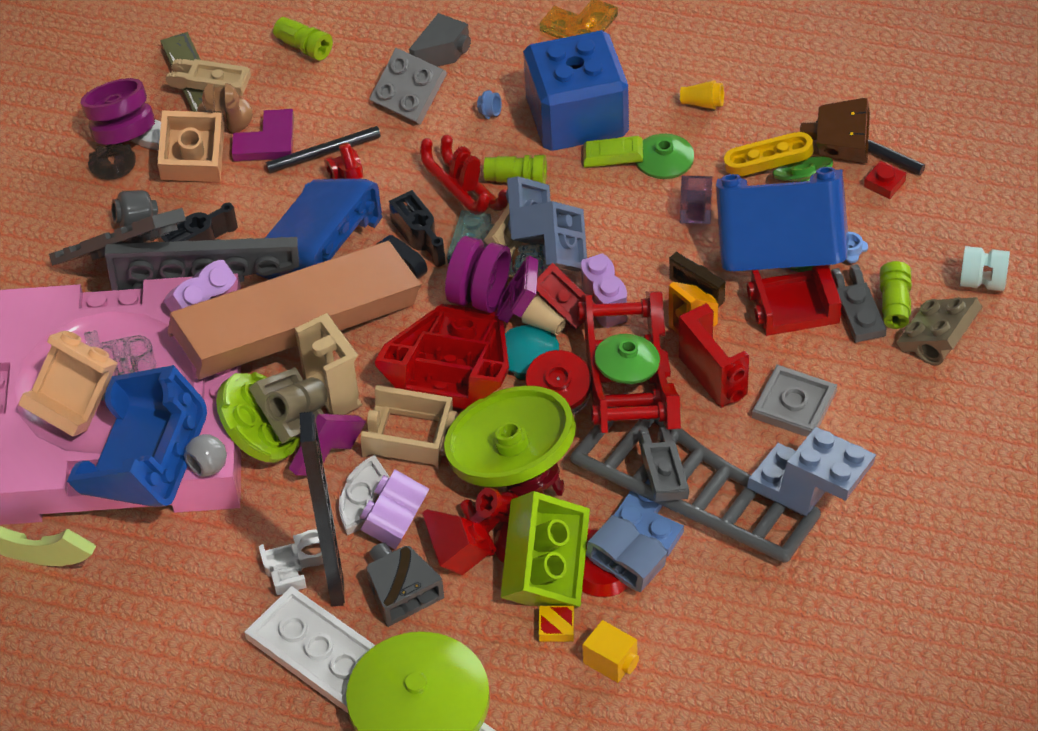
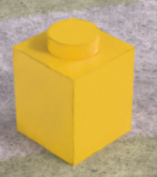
M604 620L598 624L582 644L583 663L617 683L620 682L626 673L631 674L639 662L637 639Z

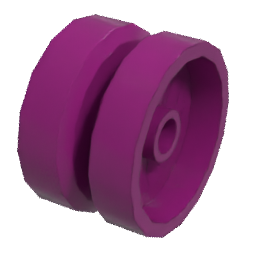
M126 78L107 82L87 92L81 98V107L85 117L91 120L89 128L97 144L109 145L129 141L144 134L155 124L152 108L148 103H145L147 94L144 85L139 79Z
M470 236L462 237L457 243L449 262L445 280L446 300L449 303L466 306L472 302V306L476 310L487 313L494 312L498 307V300L504 293L508 283L511 267V252L508 246L492 242L485 247L481 239Z

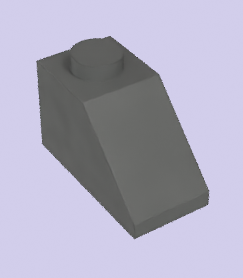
M438 13L409 48V54L437 67L455 63L470 47L471 38L469 37L468 24Z

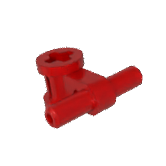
M343 143L339 146L341 156L334 159L332 157L324 159L330 179H361L363 177L360 158L349 143Z
M493 488L481 490L477 496L475 506L470 499L463 500L460 503V508L465 518L481 524L488 535L487 541L491 550L488 556L494 555L497 550L489 532L499 521L509 523L511 499L518 497L511 492L500 494L498 490Z

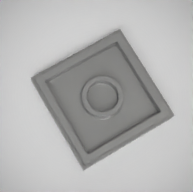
M776 365L752 411V418L807 437L815 427L819 428L837 392V384Z

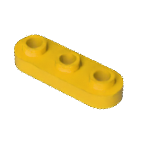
M794 132L732 148L724 156L725 169L729 174H738L741 177L804 161L813 154L812 137L804 132Z

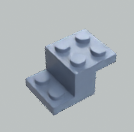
M518 176L507 178L508 189L506 191V198L510 211L508 227L511 239L543 247V255L548 266L553 262L558 268L576 272L582 271L581 261L587 258L584 209L551 201L548 184Z
M815 427L796 451L777 443L749 477L747 488L807 516L825 492L846 501L873 466L876 454L837 437L831 432Z

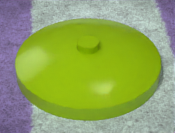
M538 386L506 388L493 392L484 399L475 401L456 417L445 437V454L453 472L470 484L482 487L510 486L532 479L555 465L570 448L575 436L576 423L568 402L557 392Z
M433 632L403 633L375 645L363 655L354 667L346 691L348 714L355 731H479L487 716L490 701L488 678L478 657L458 640Z

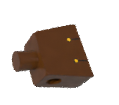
M860 98L821 105L818 109V122L801 123L800 132L809 134L812 140H817V147L821 157L868 163L870 128L868 99Z

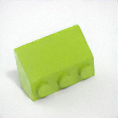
M536 491L511 499L500 598L528 606L580 607L590 508Z

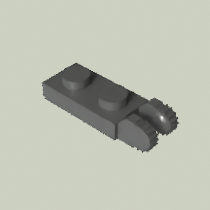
M859 265L850 266L849 274L853 285L846 287L840 269H832L831 274L842 302L841 311L854 342L886 336L887 329L867 282L864 283Z
M666 426L660 427L658 432L659 442L652 443L648 429H639V446L655 502L688 499L689 486L676 443L672 441L669 430Z

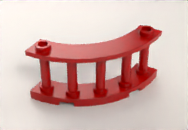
M646 291V298L641 299V302L592 304V295L582 294L583 302L577 303L578 320L584 321L587 364L591 375L592 424L598 425L601 433H608V421L658 419L659 422L664 423L668 430L681 429L680 395L677 393L674 383H668L667 377H671L668 352L660 348L659 337L665 336L662 292ZM642 315V318H647L648 334H644L643 338L650 341L656 347L660 356L657 372L650 379L646 380L649 384H654L655 389L652 390V393L604 395L601 383H612L615 381L605 377L596 367L595 351L603 340H595L593 317Z

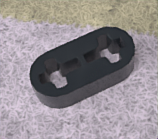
M388 235L377 243L390 241L417 279L427 273L428 268L423 257L395 236Z

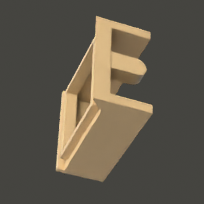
M328 313L295 328L303 377L305 379L310 377L318 378L324 383L328 395L327 402L324 405L330 414L344 415L361 407L362 403L358 399L359 393L354 361L358 354ZM334 350L340 357V359L334 361L333 357Z
M376 385V406L374 410H369L368 432L362 431L361 433L362 458L373 454L431 464L439 469L442 456L446 457L444 442L447 431L458 416V412L453 411L452 397ZM389 414L439 421L433 443L384 435Z

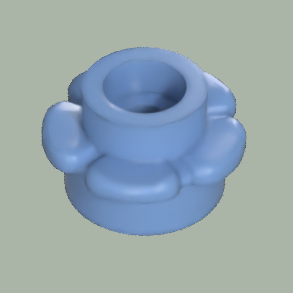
M490 90L484 91L477 100L479 113L485 115L486 119L500 114L502 102L499 93H492Z

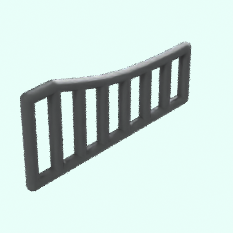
M639 419L604 463L587 456L605 434L600 432L598 425H595L572 452L570 461L583 469L655 502L651 486L645 483L648 480L644 463L633 477L616 468L639 441V429H649L654 422L660 427H665L663 422H659L658 419ZM608 421V430L615 421ZM682 428L669 429L672 441H675V443L679 442L691 452L682 464L686 480H688L702 461L716 469L717 472L692 505L683 500L659 501L655 503L778 561L788 562L820 518V509L814 506L810 513L805 516L771 500L774 503L752 533L734 525L756 494H759L747 488L751 475L703 446ZM728 478L745 488L722 519L704 511ZM787 508L804 517L781 547L764 538Z

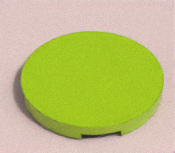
M257 372L252 374L235 373L221 384L216 398L218 415L225 431L241 450L255 459L269 463L284 460L298 448L300 437L282 444L262 409L257 405L249 387L256 381L267 377Z

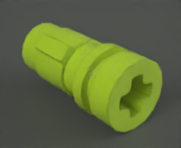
M281 17L273 28V34L276 38L292 47L300 49L303 54L321 61L325 59L332 49L333 39L330 34L314 27L309 28L296 20Z
M525 155L524 158H517L516 156L485 157L484 180L507 182V178L518 176L546 184V155H534V158L531 155Z
M900 261L888 262L880 268L883 322L885 326L892 329H900L909 324V316H911V299L909 294L912 287L911 268L908 264Z

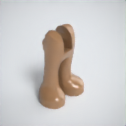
M225 83V87H214V84H209L204 88L202 103L199 105L197 112H219L223 116V111H225L227 129L231 133H238L249 125L253 116L252 107L245 99L238 97L237 91L231 84Z

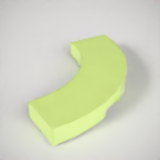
M0 526V555L33 564L66 566L80 563L89 558L96 547L94 543L70 529H66L56 535L42 536L41 540L27 539L24 533Z

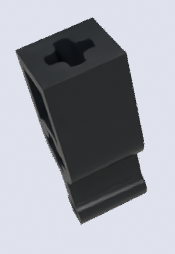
M411 190L389 200L391 222L409 245L416 250H427L433 258L434 265L440 267L446 264L443 239L436 236L434 217L416 193Z
M229 202L224 203L220 209L208 215L202 212L193 213L185 217V221L177 224L178 230L158 238V241L216 240L215 238L227 232H233L238 228L234 206Z

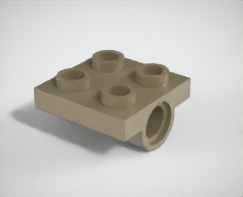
M977 297L927 300L921 305L919 312L912 322L906 326L897 344L902 352H915L924 362L930 365H940L949 352L957 345L981 310L982 305Z
M296 367L256 381L249 387L257 405L262 409L282 444L300 437V413L313 412L316 419L318 414H324L321 408L326 404L328 398L327 389L321 380L314 377L303 380Z

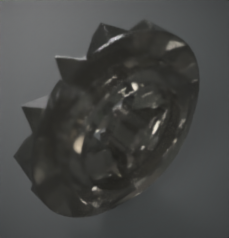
M122 143L109 144L104 147L96 146L95 152L89 153V169L92 174L101 179L111 180L123 177L134 168L136 163L135 152L132 151L129 144L122 145ZM109 156H114L115 158L112 165L111 161L108 160Z

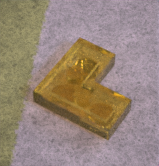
M591 0L582 12L577 15L553 6L541 20L540 31L559 39L600 30L605 32L618 16V7L600 0Z

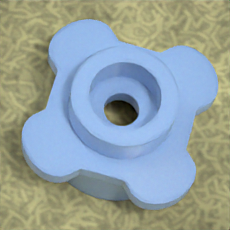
M848 232L849 243L846 260L849 263H855L859 260V255L868 250V244L863 241L859 234Z

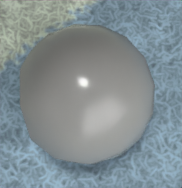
M202 434L192 438L186 445L184 457L187 465L195 474L201 477H209L219 473L225 466L227 452L225 445L218 438L210 434Z

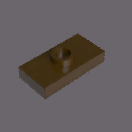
M677 251L669 257V279L674 282L697 286L706 294H711L719 303L718 308L725 302L726 281Z

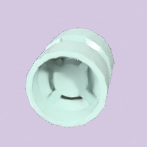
M965 246L960 286L978 288L981 284H984L987 290L1004 292L1010 251L992 249L989 253H985L983 248ZM988 266L992 268V271L983 272V267Z

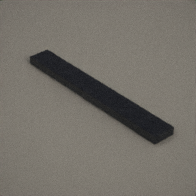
M313 412L300 413V441L331 606H343V603H345L344 576L315 414Z

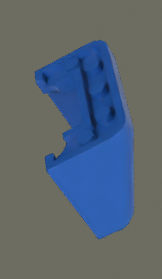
M822 167L816 170V173L810 177V181L748 186L747 180L741 178L738 174H729L721 179H717L716 193L722 269L727 271H747L833 265L847 259L849 235L843 169L835 170L833 167Z
M315 179L307 183L301 195L265 237H297L299 267L267 276H259L270 280L331 260L358 225L364 228L367 225L375 228L382 219L378 184L367 179Z
M174 365L112 376L104 397L107 408L116 418L97 465L95 466L90 461H79L72 468L67 482L81 495L150 507L168 506L173 502L188 466L184 457L186 445L192 438L200 435L207 416L205 401Z

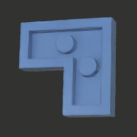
M630 491L613 516L629 520L635 525L640 534L659 540L668 552V557L684 533V525L659 515L658 512L662 505Z

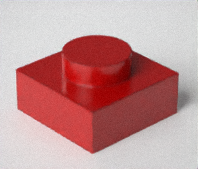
M880 160L866 176L864 187L891 199L906 181L907 173Z

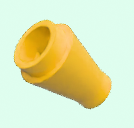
M713 80L681 87L680 102L681 104L714 110L716 107H722L724 104L723 83H716Z

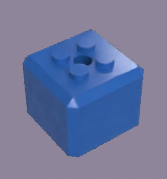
M600 30L530 44L523 51L526 99L543 148L555 151L583 145L586 141L623 137L628 132V82L608 33Z

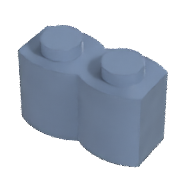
M613 515L588 541L586 556L603 570L613 573L622 583L638 592H642L665 566L668 553L659 540L640 534L632 522Z

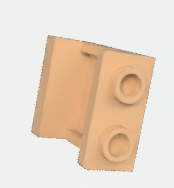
M61 331L49 336L47 342L51 344V348L32 390L22 394L18 405L74 437L88 430L118 362L109 358V353L98 347H90L81 342V337L70 331Z

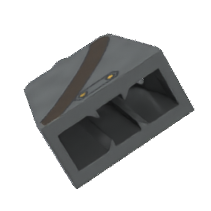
M379 543L371 549L370 556L374 562L366 567L368 582L387 627L444 599L442 578L410 546H403L392 552L386 543Z

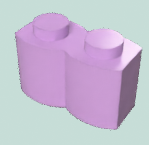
M602 253L581 261L582 291L585 294L592 295V301L595 304L627 303L626 287L615 276L614 265L606 255ZM627 315L596 317V319L603 327L609 328L627 322Z
M224 260L214 261L197 272L192 278L182 282L170 291L165 297L164 303L173 312L218 297L229 290L237 278Z
M395 469L390 478L383 475L374 493L379 495L376 503L369 500L360 516L361 519L365 520L360 530L396 550L426 497L429 488Z

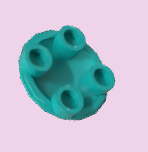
M521 325L505 333L509 371L514 372V376L520 380H526L528 367L535 358L545 352L559 350V343L554 334L530 325Z

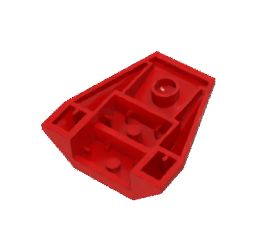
M442 303L385 343L375 359V366L395 388L452 397L453 409H466L475 401L484 399L499 389L509 371L504 322L498 319L497 312L487 313L473 308Z

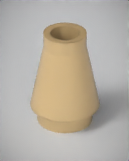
M540 296L533 298L522 317H520L524 324L551 332L556 336L562 332L566 325V319L561 317Z

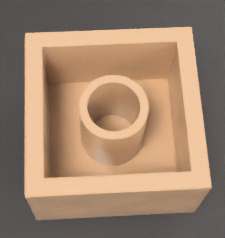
M162 110L157 163L161 180L221 182L224 143L222 113Z

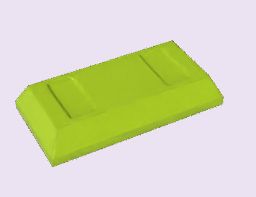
M639 136L586 141L583 144L584 168L643 162V139Z

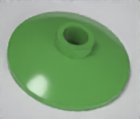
M667 133L655 134L643 140V162L635 163L640 171L650 177L672 179L683 175L691 168L694 162V150L690 143L680 136Z
M809 157L804 161L776 168L773 171V176L783 181H810V177L816 173L817 169L832 167L833 160L830 157Z
M617 334L604 339L595 351V364L598 370L608 379L618 383L636 384L650 379L659 368L660 356L658 350L650 341L638 335Z

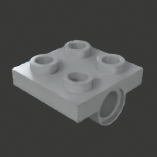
M395 48L370 100L421 125L447 72Z

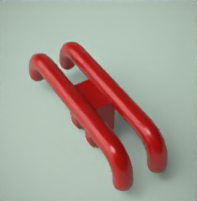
M444 135L441 138V156L445 165L450 169L448 175L433 159L432 141L429 138L422 140L420 155L424 167L469 212L474 215H480L488 207L494 211H501L508 205L506 198L507 189H502L498 194V198H496L479 181L481 162L477 157L470 155L471 152L467 147H458L453 154L452 137ZM468 191H473L478 196L477 202L467 193Z

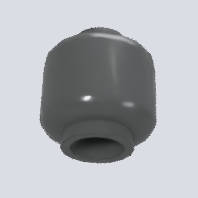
M145 190L122 191L116 199L112 200L111 212L113 222L119 224L121 228L157 215L156 200H151L149 193Z

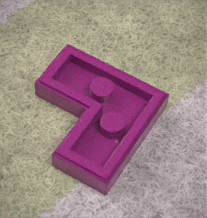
M293 109L264 110L263 131L233 133V161L270 160L292 154Z
M531 256L526 257L498 300L497 316L499 320L508 323L513 314L522 317L537 291L538 259Z
M318 414L316 425L323 463L331 448L351 449L366 421L359 415ZM300 446L289 466V470L295 475L307 476L302 447Z

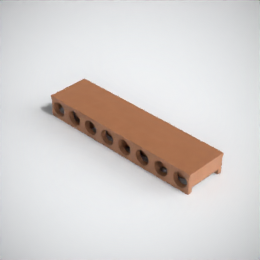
M386 241L170 312L167 333L170 337L174 336L196 368L195 375L199 380L297 346L295 328L328 313L339 330H343L413 306L418 290L421 288V283L391 242Z

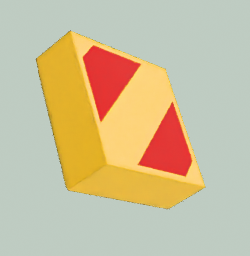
M539 606V642H574V606Z

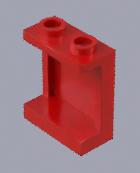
M829 265L812 266L811 271L761 279L759 270L751 271V281L747 282V294L750 301H755V319L757 324H762L766 336L840 323L842 302Z
M705 303L679 316V358L717 405L722 408L730 403L739 402L748 394L749 355L746 351L732 357L726 355L713 339L714 311Z

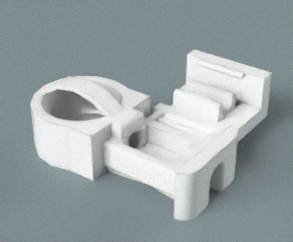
M308 530L301 534L293 535L294 543L269 550H265L263 544L259 546L265 574L272 577L277 595L284 594L291 586L297 590L307 588L304 575L299 576L298 571H302L306 567L323 564L321 552L316 555H308L302 552V549L306 546L319 543L317 530Z

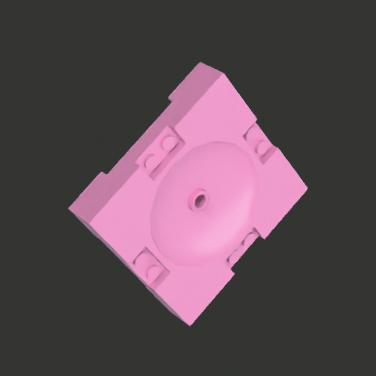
M238 273L234 274L237 279L233 286L221 295L241 289ZM192 277L143 280V288L84 293L81 284L0 290V525L42 522V515L50 513L150 507L81 495L67 482L72 468L79 461H90L95 466L97 465L116 418L105 404V393L88 430L74 437L18 405L22 394L32 390L51 348V344L47 342L49 336L61 331L73 332L80 336L81 342L86 345L98 347L108 352L109 358L118 362L112 376L174 365L205 401L207 416L200 435L210 434L218 438L225 445L227 458L225 466L220 472L209 477H201L187 466L176 496L170 505L173 506L174 513L240 508L241 451L229 437L220 421L216 398L221 384L233 374L241 373V365L198 380L195 375L196 368L174 336L170 337L167 333L171 311L164 303V299L170 291Z

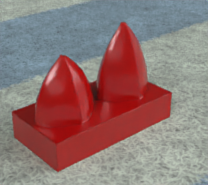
M552 262L537 278L536 293L561 317L566 319V322L576 331L584 323V321L578 320L577 303L583 302L582 294L585 293Z

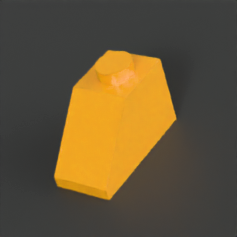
M672 282L669 285V327L679 334V316L705 303L714 311V327L718 324L719 303L711 294H706L697 286Z

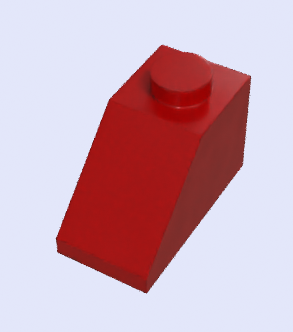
M429 509L422 513L441 567L464 575L491 553L487 541V532L481 524L460 516Z

